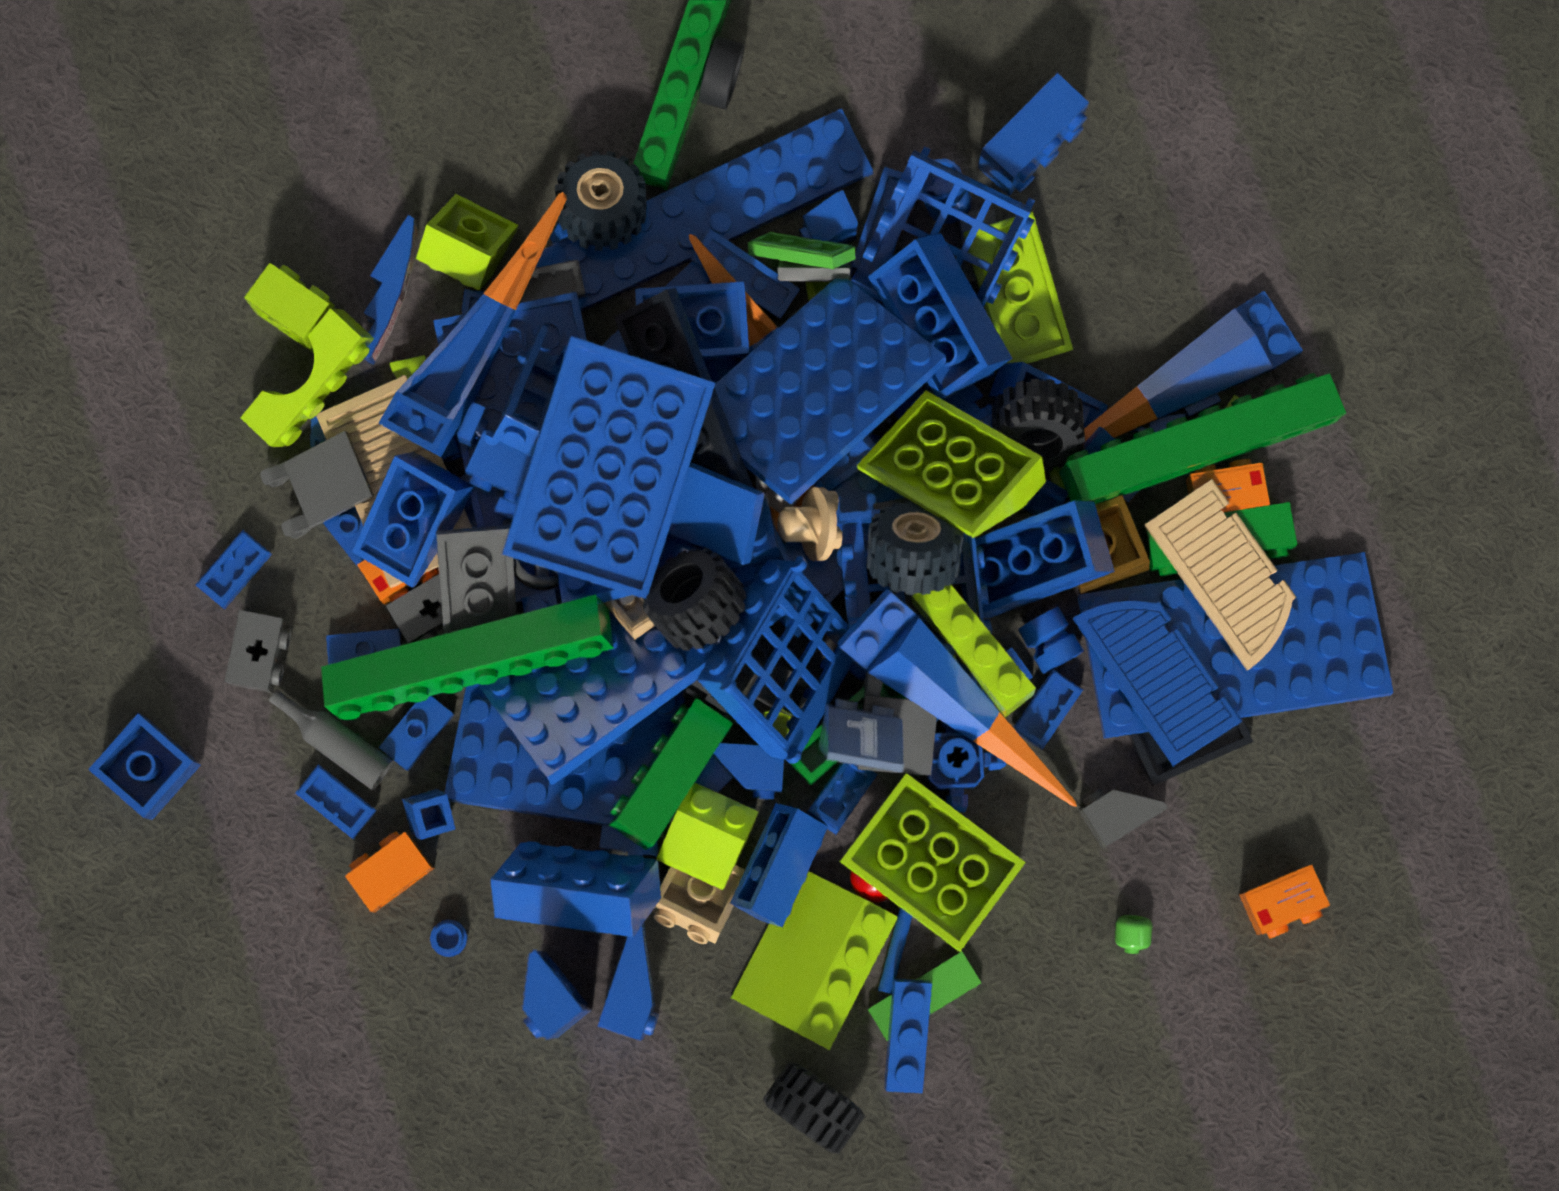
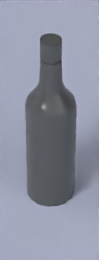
M278 689L269 698V702L281 709L297 723L302 738L308 744L371 790H374L391 769L394 763L392 759L329 713L305 709Z

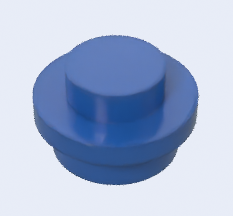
M441 921L431 931V946L441 956H456L466 947L467 932L457 921Z

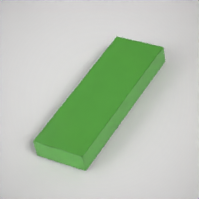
M769 232L748 242L749 255L828 269H835L856 259L855 247L852 245Z
M962 951L916 979L929 980L932 983L930 1014L981 984ZM892 994L868 1008L869 1013L886 1041H888Z

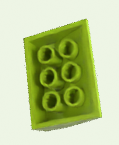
M927 390L857 464L858 470L952 524L972 538L1022 509L1046 482L1042 456Z
M907 773L840 861L959 952L1026 863Z
M808 871L807 878L798 892L792 906V911L787 917L783 928L772 924L768 925L731 998L830 1050L898 916Z

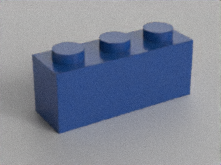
M776 803L730 904L760 921L783 928L787 917L792 911V906L798 892L807 878L813 859L822 845L828 826L797 808Z

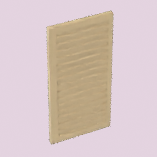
M402 375L400 378L316 415L326 440L343 431H347L374 494V497L355 505L363 526L394 456L414 451L447 470L442 457L379 424L394 394L406 382V375ZM463 510L453 529L472 528L465 510ZM437 554L424 573L438 568ZM383 571L390 588L403 583Z

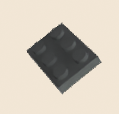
M510 525L436 531L443 634L517 615L513 558L501 554Z

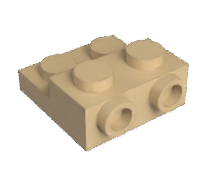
M735 865L724 890H721L670 867L660 886L661 899L652 910V913L655 914L654 919L665 927L672 928L676 924L688 930V937L697 943L707 944L710 941L715 944L734 907L730 902L745 869Z

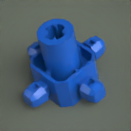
M941 721V729H945V733L935 734L931 776L927 775V783L936 791H949V795L945 796L946 803L959 813H965L968 807V794H964V790L974 789L984 778V768L988 767V771L1000 770L1006 766V762L989 751L983 752L980 745ZM953 752L959 753L964 759L960 764V768H954L952 766L954 762L949 764L947 761V757L951 756Z

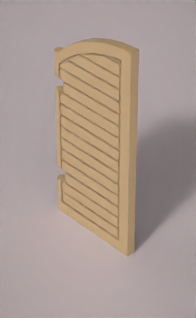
M1211 479L1144 526L1244 668L1248 671L1270 651L1278 640L1289 617L1292 601L1297 597L1285 580L1274 585L1268 577L1277 572L1276 567L1237 512L1233 513L1229 518L1225 516L1221 509L1230 503L1215 481Z

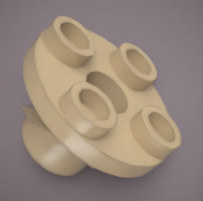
M813 487L807 491L801 507H784L780 511L777 523L781 539L785 542H802L807 557L812 561H825L828 559L833 549H839L842 544V531L840 527H837L836 511L839 505L837 493L835 491H828L824 487Z

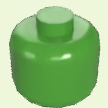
M1120 916L1116 920L1114 939L1116 944L1125 948L1124 951L1126 953L1138 954L1139 950L1147 949L1151 945L1153 924L1150 919L1143 916Z

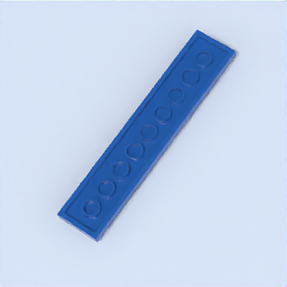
M841 108L647 200L645 223H641V231L637 236L631 234L632 241L625 245L621 241L618 243L617 249L610 250V246H603V251H595V246L589 245L588 249L580 247L579 239L575 242L567 239L544 249L535 268L579 260L586 297L578 298L580 310L583 312L690 261L695 250L689 240V234L695 235L702 242L708 231L712 229L728 241H733L873 174V169Z

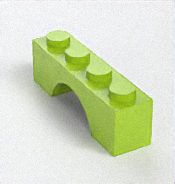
M330 308L309 333L308 338L314 351V366L306 383L298 390L289 394H282L277 391H262L240 417L270 447L292 445L302 433L300 428L307 419L314 418L323 409L324 403L322 401L327 395L338 390L347 379L345 374L351 366L360 363L370 351L368 346L374 338L346 311Z
M944 585V589L939 592L930 591V594L922 595L921 593H915L912 595V604L933 630L942 636L960 656L978 681L982 690L1004 717H1007L1034 695L1035 686L952 585Z

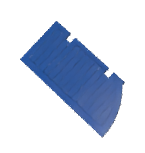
M1145 601L1112 602L1099 605L1073 617L1074 622L1172 766L1242 722V719L1226 696L1218 701L1213 698L1210 692L1218 689L1219 686L1180 629L1177 628L1169 634L1164 624L1171 621L1172 618L1160 601L1157 603Z

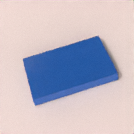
M690 462L668 533L702 548L711 549L714 553L716 552L741 565L751 563L765 493Z

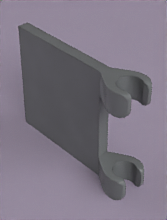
M343 431L292 459L269 467L260 473L264 485H270L273 488L284 484L290 479L304 515L291 518L281 525L284 535L293 539L304 536L312 528L374 497L347 431Z
M866 671L863 710L872 711L873 705L885 706L895 709L894 715L900 716L903 719L904 766L902 772L857 765V769L931 776L937 717L909 699L880 697L882 681Z

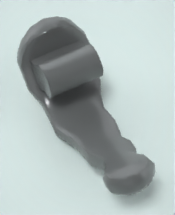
M504 519L502 525H510L512 520ZM513 558L514 575L525 586L535 590H549L559 585L558 574L549 577L548 568L534 564L535 575H531L522 567L519 559Z

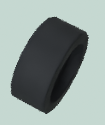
M719 36L716 37L703 74L699 93L700 103L724 110L727 109L744 54L743 43Z

